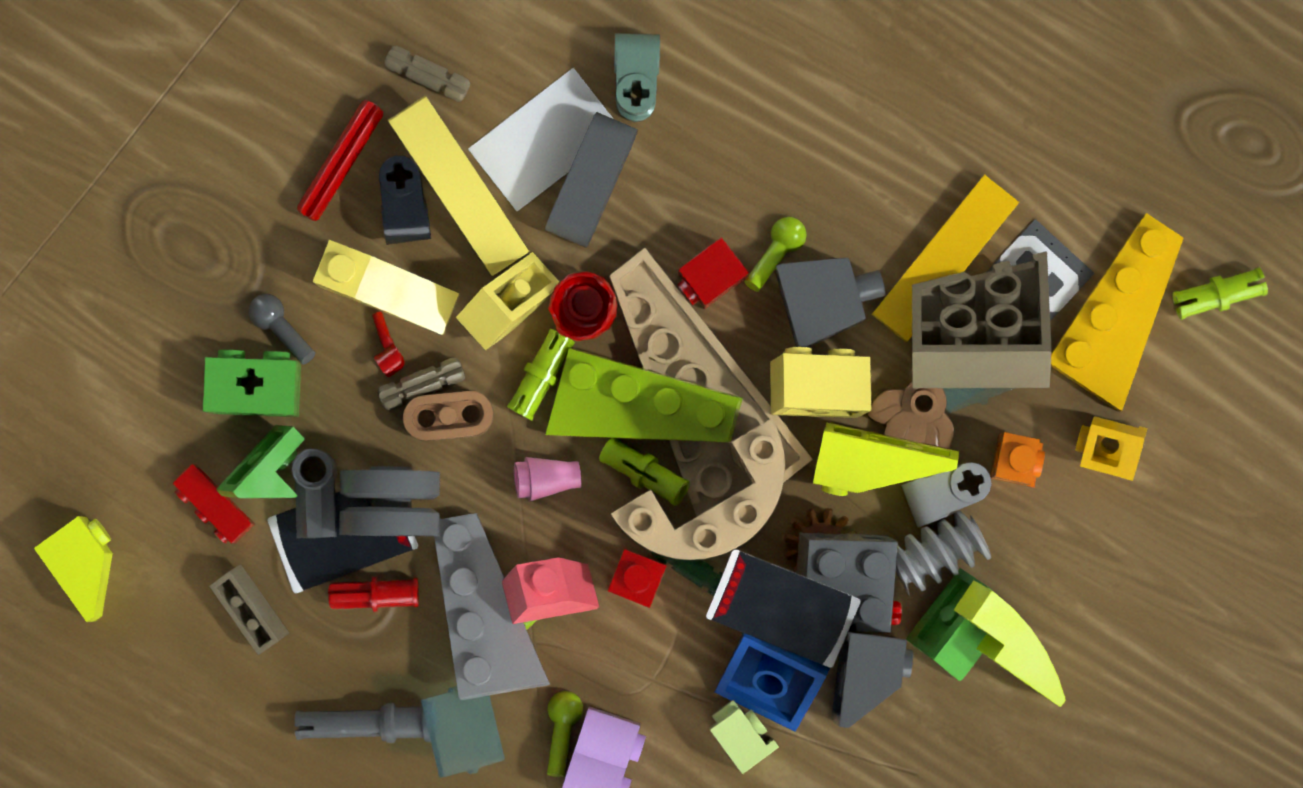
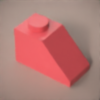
M558 557L517 564L502 580L512 624L599 608L588 564Z

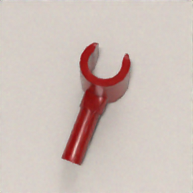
M381 311L372 314V318L380 342L385 350L373 358L387 377H391L404 367L405 360L390 336L383 312Z

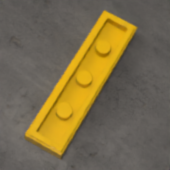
M984 174L871 315L902 340L908 342L912 337V285L964 272L1019 204V201Z

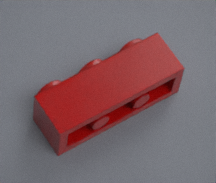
M192 463L172 483L177 488L175 494L184 503L190 501L197 508L194 513L205 524L210 521L217 528L214 533L223 543L226 544L229 541L231 544H236L255 525L229 497L219 494L216 490L218 486L197 464Z

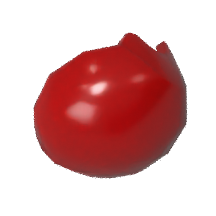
M583 271L568 274L555 286L548 310L556 326V331L560 335L575 341L596 339L610 329L616 318L617 301L610 284L604 277Z

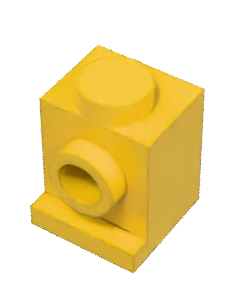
M1094 416L1091 426L1082 425L1075 451L1083 453L1080 467L1133 481L1148 428L1141 426L1137 428ZM1105 437L1118 440L1119 447L1114 450L1106 449L1102 440Z

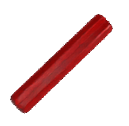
M368 100L361 102L297 205V210L300 214L312 221L320 219L382 119L384 112L379 106Z

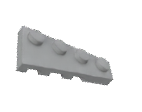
M477 513L440 519L439 536H434L459 699L466 700L550 685L524 623L512 624L502 585L504 576Z

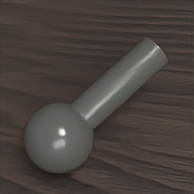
M261 294L252 300L248 309L251 322L260 329H270L301 364L304 365L310 362L316 353L284 318V306L280 299L271 294Z

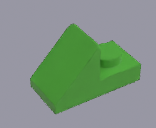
M275 425L216 490L221 496L233 498H296L297 494L275 471L284 469L295 459L298 453L295 449L305 438L293 426Z

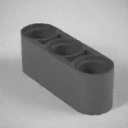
M599 112L595 113L545 227L546 231L587 248L629 155L638 129Z

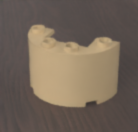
M771 418L731 442L732 445L730 447L752 483V485L676 530H674L651 490L611 513L612 517L634 541L655 553L671 558L685 560L706 559L722 555L741 546L751 539L767 522L777 505L782 491L785 474L784 450L774 421Z

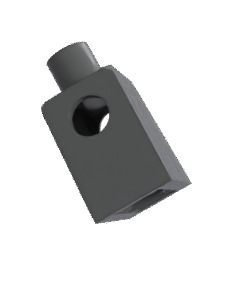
M849 258L786 263L777 265L774 270L796 347L809 348L862 323L866 319L862 302L886 296L880 271L876 270L854 276Z

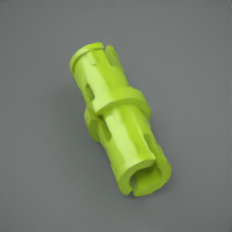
M1257 267L1254 270L1225 279L1219 275L1210 278V283L1182 291H1174L1172 293L1174 305L1189 300L1193 301L1192 304L1175 309L1179 319L1182 320L1215 308L1221 312L1230 309V304L1267 295V282L1250 287L1247 286L1248 283L1265 278L1263 271L1260 267Z
M550 328L532 364L527 362L523 370L527 373L511 402L508 403L507 408L532 421L550 385L555 387L559 379L555 376L564 362L569 348L574 346L575 342Z
M618 438L609 439L601 451L600 462L631 478V484L637 488L642 489L646 487L668 500L674 506L683 500L689 489V480L683 479L659 465L658 458L650 453L644 456L622 443Z

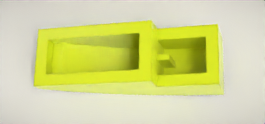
M974 580L954 608V611L986 633L976 649L1036 692L1061 707L1066 699L1059 677L1046 650L1033 630L1002 598Z

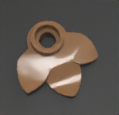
M911 382L905 390L888 389L878 395L873 401L868 416L879 423L887 424L884 435L945 449L951 448L954 437V425L944 412L947 405V397L943 388H913V382ZM920 395H928L932 399L933 404L928 409H921L916 405V398Z

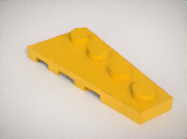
M1147 213L1142 216L1051 352V367L1118 412L1123 410L1184 239Z

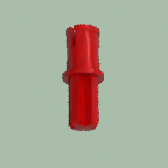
M372 577L371 581L331 583L328 588L329 605L332 609L372 608L373 612H378L380 607H418V578L413 580L378 581L377 577Z

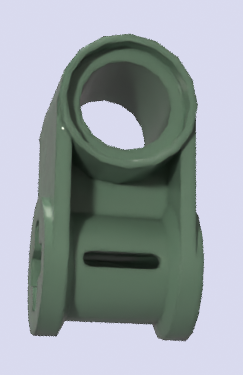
M615 33L614 73H616V106L620 115L628 121H644L654 112L657 74L659 75L660 35ZM636 89L641 90V97L643 98L641 99L640 106L637 107L631 106V99L629 98L631 97L632 90Z

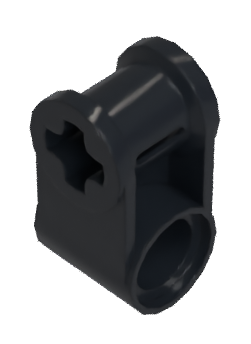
M396 155L388 158L379 170L383 204L381 205L386 245L431 239L426 199H424L421 175L417 165L412 159L405 156ZM402 166L407 174H413L412 179L405 181V188L398 189L395 182H388V177L395 175V168Z

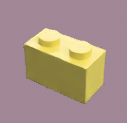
M790 347L785 349V353L770 361L771 415L858 418L871 411L870 357L855 356V351L852 349H833L828 351V355H812L811 348Z

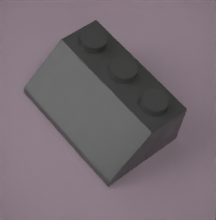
M847 632L839 651L831 720L836 725L845 728L851 727L901 688L902 677L910 678L913 665V650L906 649L907 640L882 635Z

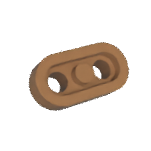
M476 391L419 396L407 404L403 413V423L407 432L421 441L479 436L490 428L494 418L491 402L483 394ZM475 406L479 409L480 417L476 422L469 423L464 420L463 412L467 407ZM429 410L434 413L435 422L432 426L422 427L420 425L419 415L423 411Z

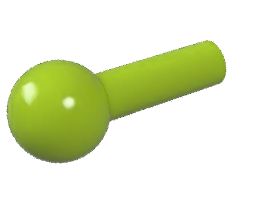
M784 217L773 225L771 245L744 281L750 289L759 292L787 252H795L804 245L807 233L805 226L800 220L794 217Z
M560 691L554 694L549 700L547 707L548 715L552 722H554L547 775L553 777H565L572 725L576 724L583 714L581 699L571 691Z

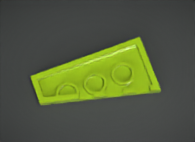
M569 348L545 435L730 442L743 398L585 351Z

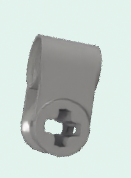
M971 462L958 465L956 470L918 478L901 485L915 523L917 527H921L952 515L956 510L981 501L990 492L992 483L986 468ZM965 470H970L972 475H981L983 483L977 485L978 493L971 496L968 490L960 491L957 483L964 480L962 472Z

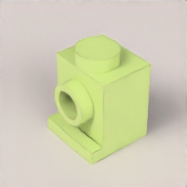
M734 700L712 715L716 723L709 727L710 731L742 774L779 748L773 738L767 742L762 740L761 736L767 730L752 709L744 714Z

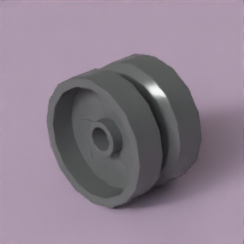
M373 466L370 467V470L340 471V494L348 499L368 500V507H347L340 511L339 535L439 536L440 513L432 508H411L412 500H433L440 496V472L412 471V467Z

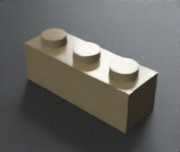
M242 565L232 569L209 586L258 655L289 634Z

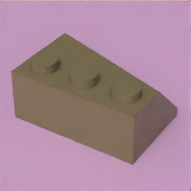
M1047 251L1033 254L1032 261L1011 266L1009 261L993 264V271L974 276L961 272L912 285L913 388H1050L1051 329Z

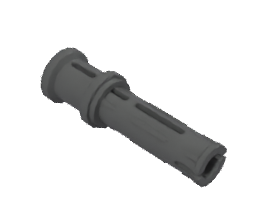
M432 701L424 702L423 706L396 707L394 702L382 705L381 710L296 711L295 727L299 726V730H295L297 740L307 738L381 737L382 741L387 743H395L397 738H423L425 742H433L435 733L434 706Z

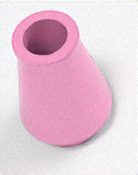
M525 457L524 462H515L514 481L517 497H528V500L531 502L565 490L581 488L579 462Z

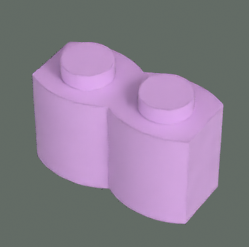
M589 706L562 788H629L632 779L624 777L629 760L638 762L646 736L638 734L641 723Z

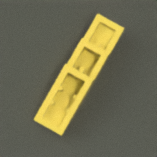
M423 96L388 119V122L491 276H494L529 252L426 96Z

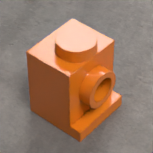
M1006 432L998 434L990 473L991 479L1034 488L1036 477L1039 478L1045 458V451H1042L1043 443H1040V439Z

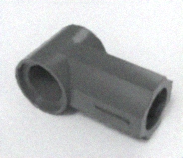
M317 449L304 450L297 455L292 466V473L295 479V493L297 494V538L337 537L336 462L332 456L324 451ZM319 457L326 465V474L319 482L311 483L304 476V465L311 458Z

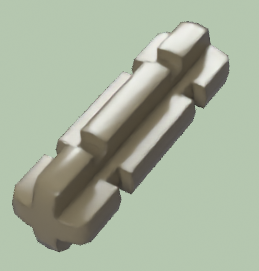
M397 45L392 46L384 63L387 69L399 75L402 72L406 73L408 79L438 93L442 90L446 97L457 102H461L465 98L470 87V81L455 72L453 75L448 74V69L418 55L412 57L410 56V51Z
M453 357L440 362V367L438 368L430 366L401 378V383L395 384L393 381L379 387L378 395L383 407L386 410H393L404 405L403 401L407 399L410 402L416 397L430 395L442 390V385L447 383L449 386L462 382L465 379V373L460 361Z

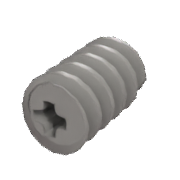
M961 511L955 512L953 514L954 527L944 518L938 520V535L927 526L921 528L922 543L911 534L905 536V551L899 545L897 546L896 573L908 595L909 583L911 582L921 591L926 590L925 575L927 574L937 583L942 582L941 568L944 566L954 576L959 574L957 561L959 559H962L970 568L974 567V552L976 551L987 560L991 559L988 545L972 516H970L969 520Z

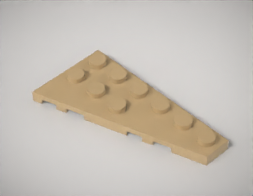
M646 248L610 275L643 369L743 398L730 442L669 440L682 478L690 481L687 492L697 517L752 485L730 445H732V441L771 418L778 429L784 450V482L813 460L778 415H771L769 403Z

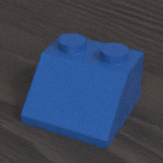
M742 633L714 693L731 701L734 700L735 703L749 710L752 709L753 712L796 732L826 679L830 667Z

